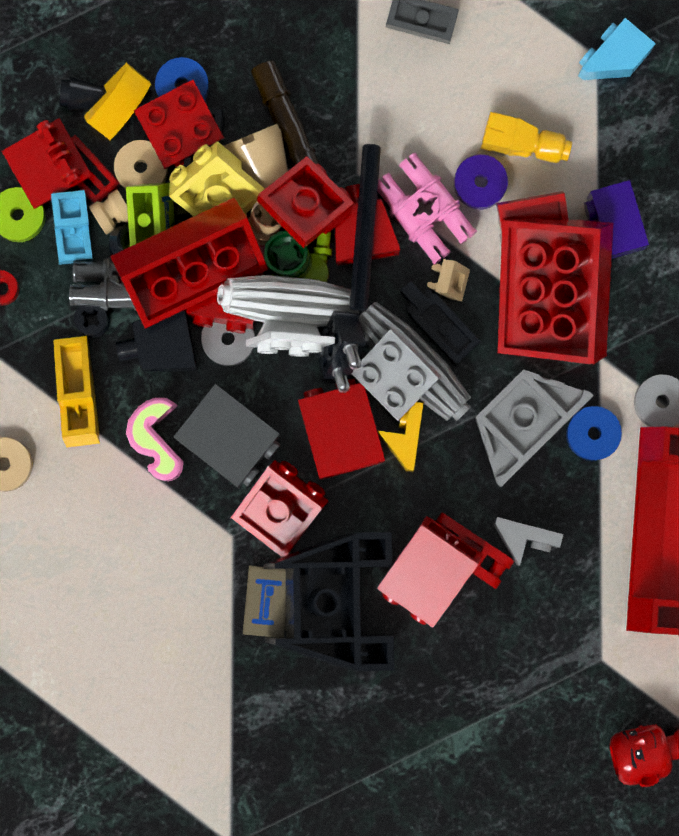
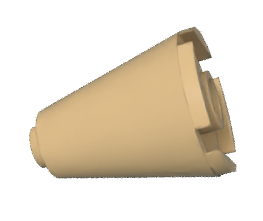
M278 124L224 145L226 149L242 162V170L265 189L288 171L282 133Z

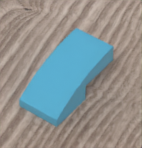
M85 190L52 193L51 202L59 265L72 264L73 261H92Z

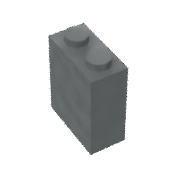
M216 384L174 435L177 441L237 488H240L243 484L248 487L260 473V470L256 467L264 457L270 460L281 446L277 441L280 437L277 431Z

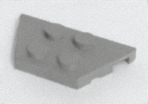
M523 370L475 417L497 485L502 487L594 395L589 391L580 390L565 385L562 382L541 377L539 374Z

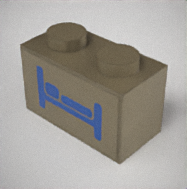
M249 566L243 634L276 638L285 637L286 569H264V567Z

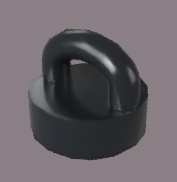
M128 225L116 227L111 232L109 238V252L111 255L130 247Z

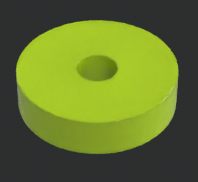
M20 187L9 188L1 192L0 235L12 242H25L37 236L45 223L46 213L44 206L41 205L34 209L24 190ZM23 210V217L20 220H14L12 217L14 211Z

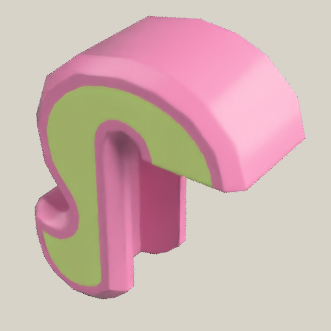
M152 398L138 406L128 419L126 435L131 447L138 453L155 459L154 463L147 466L148 471L159 480L172 481L181 475L184 461L153 428L178 405L168 398Z

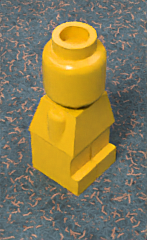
M490 112L480 149L526 158L535 153L537 159L558 163L560 160L568 161L572 141L566 140L563 134L548 130H542L539 134L538 128L520 118Z

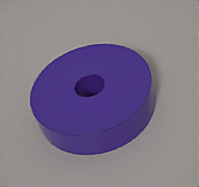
M480 154L465 159L459 165L454 177V189L459 200L466 206L478 210L488 209L499 203L508 186V176L504 166L497 159L489 155ZM483 177L486 179L487 185L485 187H478L475 184V179Z

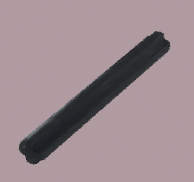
M365 144L362 149L350 294V310L359 312L367 311L381 153V147L375 144Z

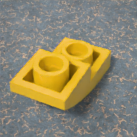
M126 62L104 85L106 93L84 115L86 122L111 140L143 100L151 85L150 81Z

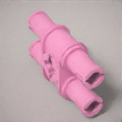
M415 152L409 156V161L407 159L403 160L399 167L404 170L417 187L416 193L412 196H406L390 173L382 176V181L378 180L377 191L391 208L389 210L390 216L392 218L395 217L409 235L408 239L413 243L417 242L435 265L441 261L440 255L444 259L451 251L434 232V224L438 221H444L460 244L466 242L468 236L471 238L475 235L477 230L460 211V201L455 200L441 182L442 178L436 174L432 175ZM420 202L424 205L434 202L431 206V215L428 216L425 212L416 215L419 211Z

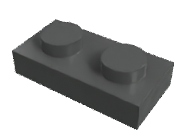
M392 0L386 28L450 44L459 9L426 0Z

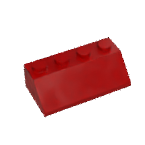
M235 197L110 256L144 328H148L216 295L219 286L224 284L227 278L256 276L268 270L248 218Z

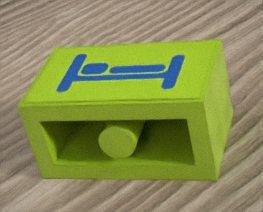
M170 183L138 184L126 187L130 246L170 228L171 224L174 223L173 199L169 197Z

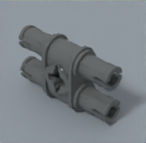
M111 257L96 262L73 261L74 283H101L100 285L70 284V306H100L104 311H108L109 308H134L136 311Z

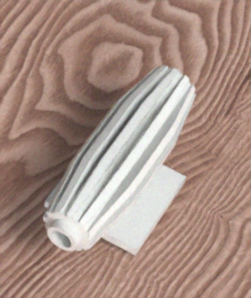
M273 275L227 278L224 284L219 286L217 292V302L219 305H222L224 312L264 323L256 337L246 340V347H256L257 353L277 354L278 350H289L290 356L306 357L309 356V353L322 352L323 347L335 344V337L321 336L317 327L327 326L333 311L359 314V311L350 310L351 289L320 280Z

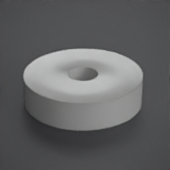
M213 322L211 328L204 327L202 330V347L206 355L213 362L222 366H235L244 362L253 352L254 347H246V340L255 337L253 329L247 328L245 334L230 332L226 330L225 324ZM226 333H231L235 337L231 345H225L222 342V337Z
M655 375L645 380L638 387L634 397V408L637 416L644 424L649 427H673L679 423V380L670 375ZM658 396H663L667 399V406L665 408L657 406L656 399Z

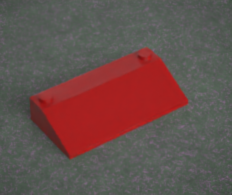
M667 426L640 427L626 631L679 635V428Z

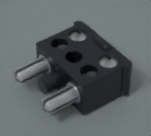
M333 311L321 336L335 337V344L323 347L322 352L315 353V355L318 356L324 379H335L338 391L345 393L350 389L348 382L350 374L353 373L354 369L356 370L361 367L359 356L366 341L360 326L358 313Z

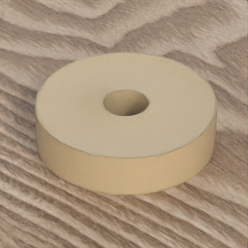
M135 140L129 142L119 150L115 157V176L125 190L127 186L164 183L167 179L168 168L164 169L150 141ZM138 163H146L147 169L145 172L138 173L135 171Z
M0 437V461L4 458L10 461L8 470L2 471L0 469V491L8 492L20 488L27 482L32 472L33 461L29 450L24 444L12 438Z

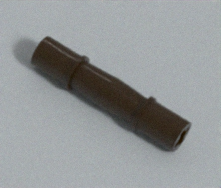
M271 60L257 65L251 70V74L263 99V106L268 107L273 123L278 124L279 129H281L283 144L289 155L287 158L288 163L294 167L308 156L315 164H319L315 154L316 150L314 147H310L302 122L289 98L291 92L287 90L276 62Z

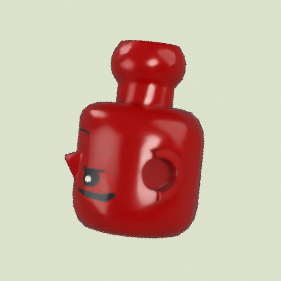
M640 725L637 728L615 733L610 739V753L619 781L629 786L639 784L642 787H650L657 784L659 779L667 777L672 771V761L679 759V730L675 731L673 735L666 736L663 729L658 725Z

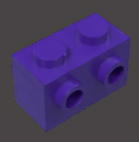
M630 180L590 191L587 196L588 201L584 202L588 221L613 223L612 259L645 250L649 242Z

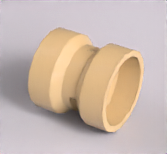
M117 189L108 194V198L103 203L96 201L88 206L106 235L115 229L117 223L128 222L127 204Z
M258 202L253 205L248 221L258 245H265L271 236L279 232L282 226Z

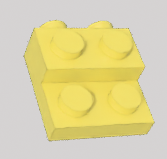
M218 141L211 147L207 144L202 145L194 154V161L187 167L183 165L177 166L169 177V197L193 217L234 197L246 214L257 202L258 194L265 189L242 170V162Z

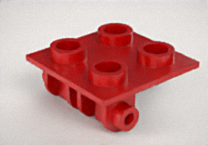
M193 79L134 110L164 169L173 165L175 168L179 165H184V159L194 155L202 145L207 144L211 146L215 142L224 139Z
M60 118L51 123L48 120L40 122L36 126L37 131L2 151L34 209L50 201L52 193L65 192L92 176Z

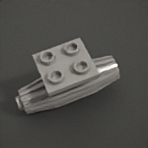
M374 302L368 307L367 311H364L359 316L360 326L370 351L361 360V367L356 370L354 369L351 374L397 421L418 400L446 421L451 417L458 421L471 408L467 403L471 396L449 365L407 323L378 302Z

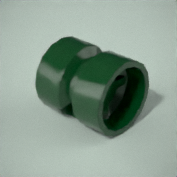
M287 231L277 232L265 244V262L275 276L304 278L310 271L312 255L308 246L303 248Z

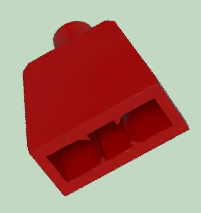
M360 184L345 187L354 205L350 216L335 227L337 266L353 264ZM377 199L372 260L396 256L400 252L399 243L382 199Z

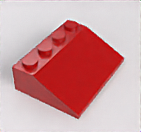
M502 220L497 353L593 365L607 356L613 223L587 220Z

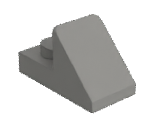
M496 517L493 522L495 529L517 566L521 564L527 540L532 541L530 548L549 553L551 547L560 548L563 534Z

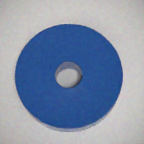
M184 57L171 59L163 64L156 75L155 89L157 95L160 97L175 89L177 83L181 80L189 82L193 79L205 101L209 92L207 74L203 67L192 59Z
M591 406L578 411L570 419L566 430V437L569 447L577 456L585 460L597 461L615 452L621 441L622 430L617 417L611 411L603 407ZM591 427L597 428L600 432L597 440H593L588 436V430Z

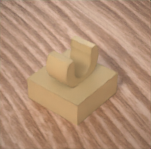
M443 259L442 265H432L431 269L440 273L437 283L428 282L427 286L450 300L462 302L470 269L456 261Z

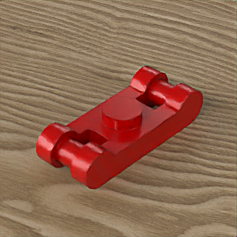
M441 512L436 520L438 524L452 531L460 539L483 554L472 574L494 589H497L501 583L499 578L506 568H511L515 561ZM487 555L495 560L488 571L480 566Z

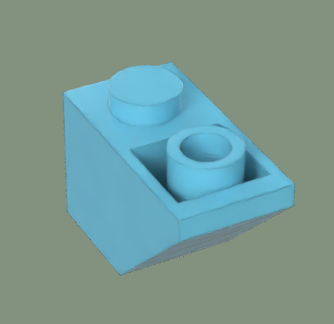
M626 18L618 26L613 22L601 36L604 43L596 51L591 48L580 60L579 64L583 67L578 77L582 80L630 77L651 53L656 43Z

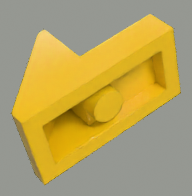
M416 402L400 419L399 428L405 429V434L378 431L380 438L404 469L411 472L414 471L423 410V403Z

